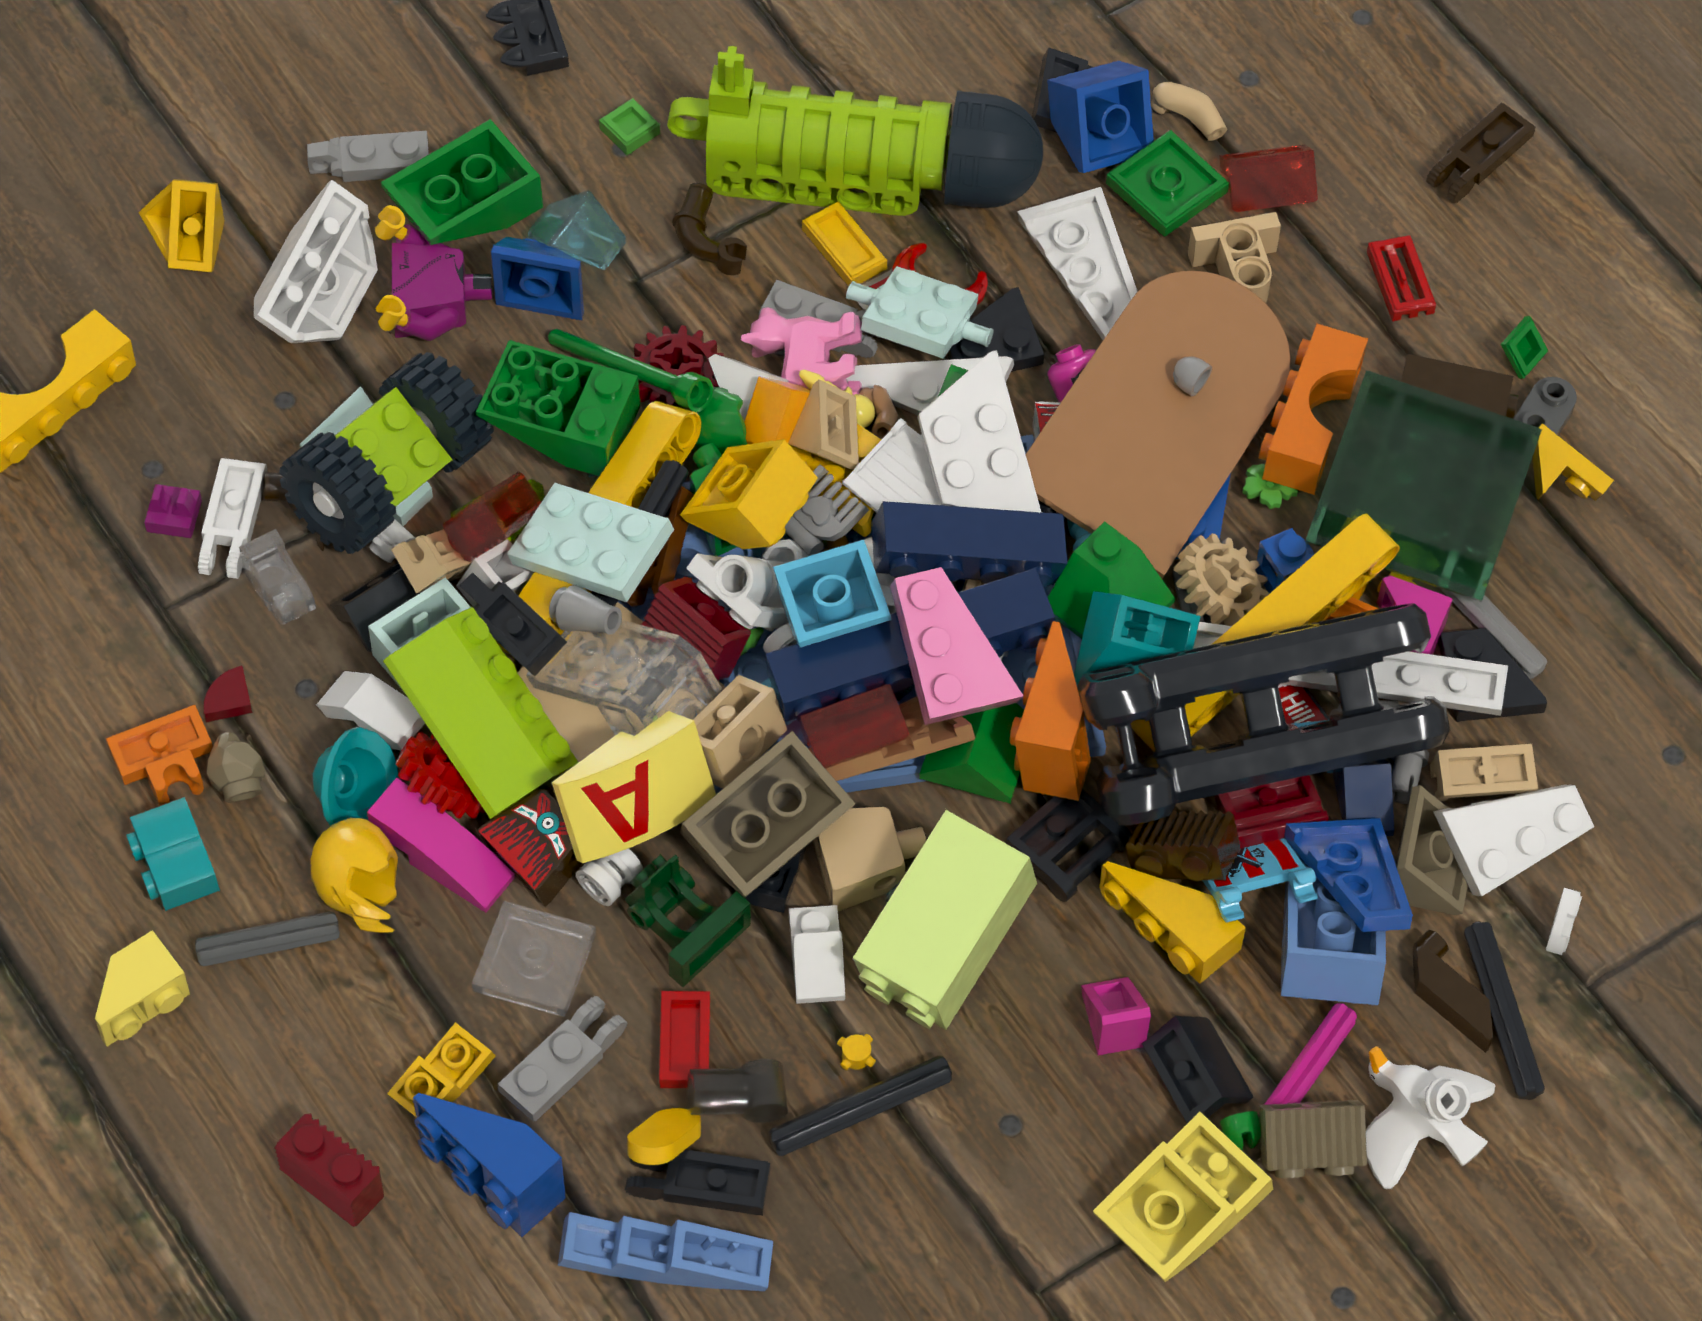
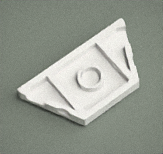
M997 350L992 351L919 413L917 417L940 502L944 506L1041 512Z

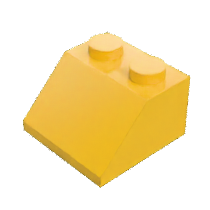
M785 439L727 447L680 515L686 522L741 549L771 547L784 536L785 526L793 514L807 502L809 498L808 492L818 477Z

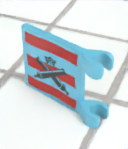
M1285 838L1241 848L1240 853H1237L1234 864H1232V870H1229V875L1226 876V881L1202 880L1216 900L1221 916L1226 923L1244 918V912L1239 905V902L1242 900V893L1289 881L1298 903L1318 899L1312 884L1316 881L1314 870L1304 866Z

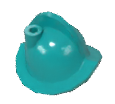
M362 727L349 729L318 758L312 773L313 788L318 800L322 804L324 817L330 827L348 818L368 820L367 811L391 783L398 778V766L396 765L392 749L376 732Z

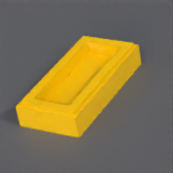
M839 201L802 220L803 232L848 286L852 281L861 284L887 270V259Z

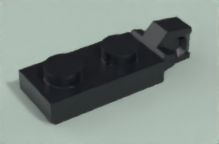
M472 572L461 583L460 587L477 602L473 608L478 616L487 624L493 638L534 677L567 643L558 632L504 582L498 581L490 589Z

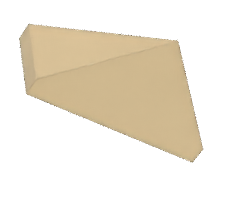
M818 379L812 386L788 444L854 470L859 464L856 396Z

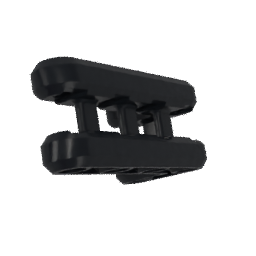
M1415 603L1394 605L1084 673L1077 685L1084 716L1099 730H1107V727L1115 726L1123 761L1120 766H1104L1096 780L1100 804L1104 811L1119 825L1140 824L1171 815L1177 803L1419 752L1442 745L1450 732L1446 706L1434 696H1424L1425 701L1390 707L1387 704L1381 705L1378 700L1372 665L1383 662V657L1412 650L1420 653L1425 650L1431 638L1427 613ZM1322 670L1325 673H1333L1342 712L1331 715V720L1301 727H1297L1294 724H1286L1278 688L1279 684L1289 682V677ZM1227 690L1233 694L1240 693L1248 733L1238 735V740L1208 747H1203L1201 744L1194 745L1192 743L1185 705L1195 702V697ZM1134 720L1149 721L1155 753L1145 755V760L1142 761L1138 760L1131 723Z

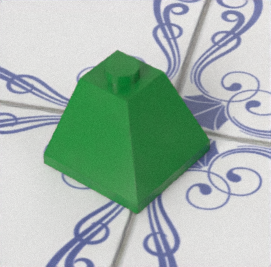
M1105 521L1072 553L1068 564L1048 596L1055 619L1081 639L1093 591L1124 595L1165 607H1170L1175 602V597L1141 548Z

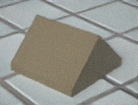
M1421 785L1412 787L1404 816L1395 862L1409 905L1451 915L1463 914L1468 884L1433 812L1447 809L1448 807Z

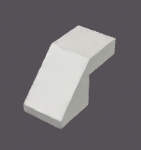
M344 671L316 704L327 718L354 721L359 727L376 732L390 745L391 749L402 750L411 736L414 737L425 724L406 696L369 673Z

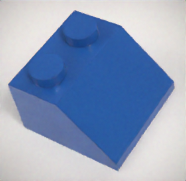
M1115 61L1047 80L1051 123L1079 172L1086 173L1125 162L1154 141L1148 69L1122 61Z

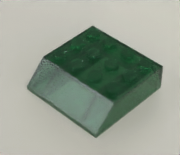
M1366 370L1305 542L1322 548L1357 517L1367 513L1400 546L1397 555L1384 569L1482 602L1542 429Z

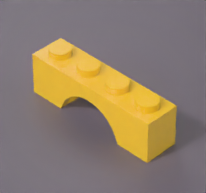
M95 309L61 335L66 359L61 372L50 384L40 390L27 394L14 395L0 392V473L11 464L23 460L30 449L47 436L57 433L62 428L64 422L81 409L90 407L102 392L115 382L124 380L136 366L131 340Z

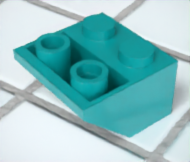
M1093 591L1074 672L1076 684L1078 685L1084 673L1193 649L1201 616L1124 595Z

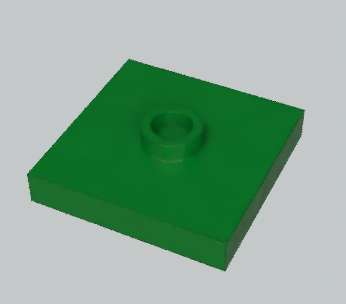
M1172 130L1163 134L1106 175V184L1164 237L1228 193L1230 185L1222 175Z

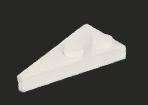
M1003 356L999 357L1006 382L1013 369L1014 361L1010 357ZM983 358L856 365L855 374L846 379L847 383L848 381H860L862 388H874V385H879L888 391L894 406L919 415L938 398L951 364L970 370Z

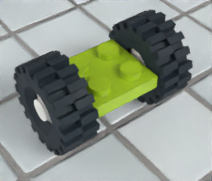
M426 352L424 355L422 353L415 355L382 382L383 385L379 388V394L382 397L337 434L334 435V433L330 432L317 434L282 463L283 466L280 467L279 474L283 476L280 479L281 487L288 490L285 497L288 503L294 504L297 508L294 513L299 520L304 518L308 523L306 528L312 534L315 532L320 534L321 542L327 546L333 543L334 549L341 553L346 550L347 554L360 551L394 522L395 518L393 515L396 514L397 505L442 469H444L445 473L452 472L454 469L456 471L491 441L492 437L490 435L494 432V425L476 416L477 408L483 396L475 394L472 389L475 386L469 378L464 380L460 376L461 370L457 366L448 367L447 359L441 356L435 359L433 353Z

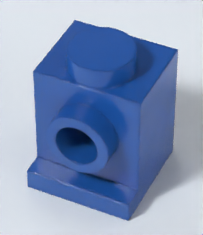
M1290 528L1260 541L1256 560L1260 565L1255 571L1258 575L1267 577L1268 581L1264 586L1271 593L1314 555V552L1310 545L1301 536L1297 535L1293 528Z

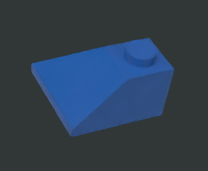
M505 237L493 245L491 258L496 305L582 321L584 305L581 261L550 244L540 243L529 238Z

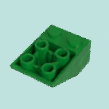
M509 340L477 408L476 416L565 467L600 476L630 432L640 409L638 376Z

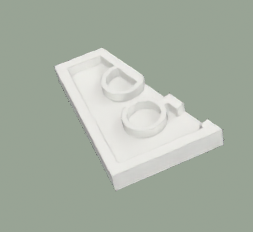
M1566 784L1516 794L1513 797L1472 803L1469 806L1433 811L1472 895L1484 896L1594 828L1576 786Z

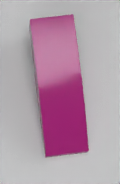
M396 778L367 811L368 821L378 826L393 846L408 855L409 864L486 913L514 880V873L491 850L446 812L443 814L439 813L437 806L432 802L424 805L421 802L423 796L419 792H409L407 790L408 785Z

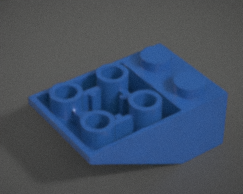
M421 1093L413 1097L416 1113L414 1123L419 1131L420 1139L418 1140V1145L421 1150L434 1163L442 1160L453 1171L451 1174L452 1178L463 1192L469 1196L476 1193L488 1204L486 1206L488 1214L501 1228L507 1229L510 1226L523 1237L566 1198L562 1157L527 1124Z

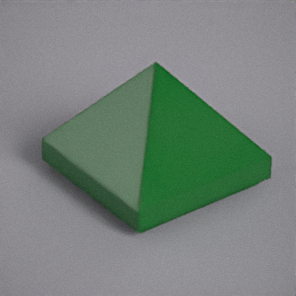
M1525 316L1500 344L1519 379H1524L1549 351L1531 316Z

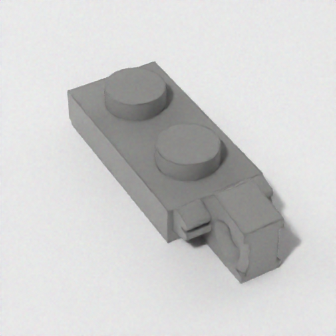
M427 131L344 136L330 139V142L324 141L307 144L310 174L332 173V176L343 177V182L387 179L429 155Z

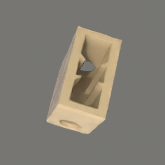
M850 808L813 840L830 906L837 905L838 911L896 890L905 875L904 860L916 857L926 842L923 828L917 827L896 832L889 808Z

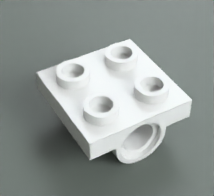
M696 554L686 569L699 579L696 583L697 587L709 597L715 600H723L732 608L729 611V615L742 626L748 629H752L754 626L763 627L766 630L774 631V629H778L788 622L773 569L775 566L784 564L783 562L740 555L718 557Z

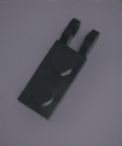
M684 1150L672 1161L660 1165H645L630 1159L631 1164L639 1167V1169H649L650 1171L657 1172L667 1170L666 1179L630 1176V1178H627L625 1191L629 1195L648 1200L663 1198L665 1202L763 1216L771 1163H768V1161Z

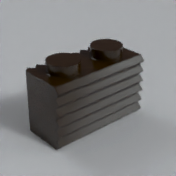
M1173 810L1172 814L1167 817L1137 824L1126 844L1131 869L1161 879L1226 881V876L1229 875V870H1232V864H1234L1235 858H1237V853H1240V843L1234 815L1229 811L1225 814L1221 811H1218L1216 814L1209 811L1206 814L1202 810L1198 813L1193 810L1189 813L1184 810L1180 813Z

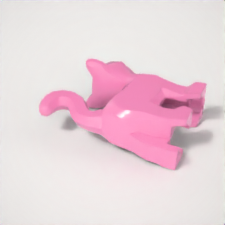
M767 307L761 310L758 319L751 324L750 333L741 335V341L753 346L752 356L755 358L785 349L781 377L789 380L788 383L808 388L799 376L801 370H808L820 374L824 377L825 381L831 382L841 390H844L847 386L850 387L853 395L859 394L862 389L860 381H848L847 383L846 378L855 374V366L857 365V358L853 354H843L838 362L830 363V350L862 342V322L854 312L844 313L839 321L828 322L810 316L786 319L779 316L774 309Z

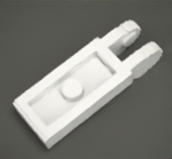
M225 458L220 459L201 532L203 542L198 562L199 574L211 575L212 569L215 566L217 545L231 546L226 560L227 577L239 579L244 564L245 548L249 549L264 490L265 472H268L266 464Z

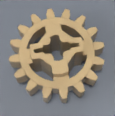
M1214 533L1207 539L1202 535L1198 536L1179 553L1177 557L1180 562L1174 566V571L1182 575L1176 582L1177 587L1186 589L1188 592L1184 601L1186 603L1195 602L1198 606L1196 615L1202 617L1204 614L1211 616L1212 624H1220L1224 621L1225 625L1233 626L1270 593L1261 588L1268 580L1267 577L1256 573L1255 569L1260 565L1259 562H1249L1246 558L1247 549L1245 547L1239 550L1233 548V541L1229 537L1220 543L1219 538Z

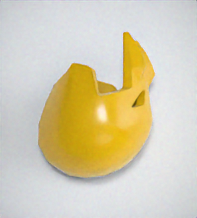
M348 818L333 824L318 838L310 858L311 879L317 894L328 907L352 917L360 930L378 933L393 932L395 929L379 922L380 920H389L391 918L390 914L374 904L384 907L397 896L395 883L398 856L383 831L367 819Z

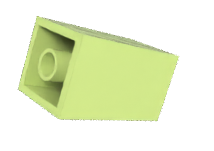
M945 810L853 956V960L860 973L859 978L867 984L864 990L885 1004H889L894 999L908 1008L906 1015L926 1028L930 1029L933 1023L947 1030L1037 885L1030 857Z

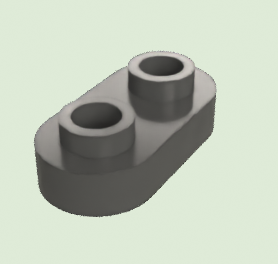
M1546 377L1534 385L1514 417L1510 429V441L1516 450L1525 455L1532 456L1530 437L1536 430L1530 428L1529 425H1535L1538 428L1543 423L1555 434L1560 435L1573 413L1577 399L1576 391L1569 382L1558 377ZM1549 394L1556 395L1559 398L1551 397Z

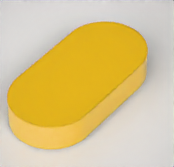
M669 1108L654 1113L628 1134L627 1154L629 1158L645 1165H660L672 1161L701 1137V1116L695 1111L684 1108Z

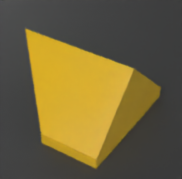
M173 179L138 213L166 259L168 268L212 272L225 222L218 183Z

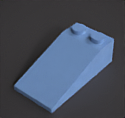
M1294 850V852L1299 857L1306 868H1309L1306 865V863L1301 859V857L1297 854V852ZM1317 877L1316 881L1312 884L1318 899L1304 903H1298L1289 881H1286L1281 957V996L1378 1005L1386 965V931L1362 932Z

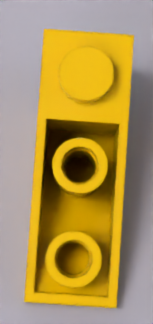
M1109 861L1102 865L1099 888L1104 899L1111 907L1116 910L1122 909L1134 920L1136 929L1146 940L1158 943L1168 953L1173 966L1182 974L1186 975L1189 973L1201 984L1241 950L1246 927L1238 920L1226 923L1212 895Z

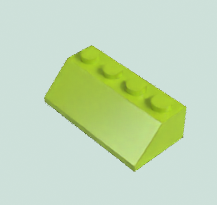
M473 607L444 619L383 660L490 819L501 814L536 790H546L552 785L554 780L579 763L571 752L567 741L558 733L543 711L539 700L532 695L517 673L513 662L506 657L489 632L487 624L478 616Z

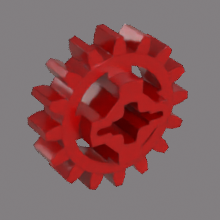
M419 732L416 738L411 736L396 761V765L401 768L398 774L399 778L410 781L407 790L413 793L419 792L423 796L421 802L424 805L430 802L436 804L437 810L441 814L445 811L452 812L458 819H461L464 813L472 819L476 818L479 812L484 814L485 810L434 735L432 734L429 738L425 733Z

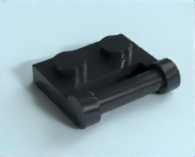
M1082 789L1079 801L1054 796L1008 836L1006 844L1029 856L1034 873L1047 884L1049 890L1057 899L1067 902L1077 893V886L1116 851L1123 852L1126 849L1131 832L1125 825H1119L1110 818L1101 804ZM1095 828L1104 835L1101 840L1065 872L1056 865L1061 858Z

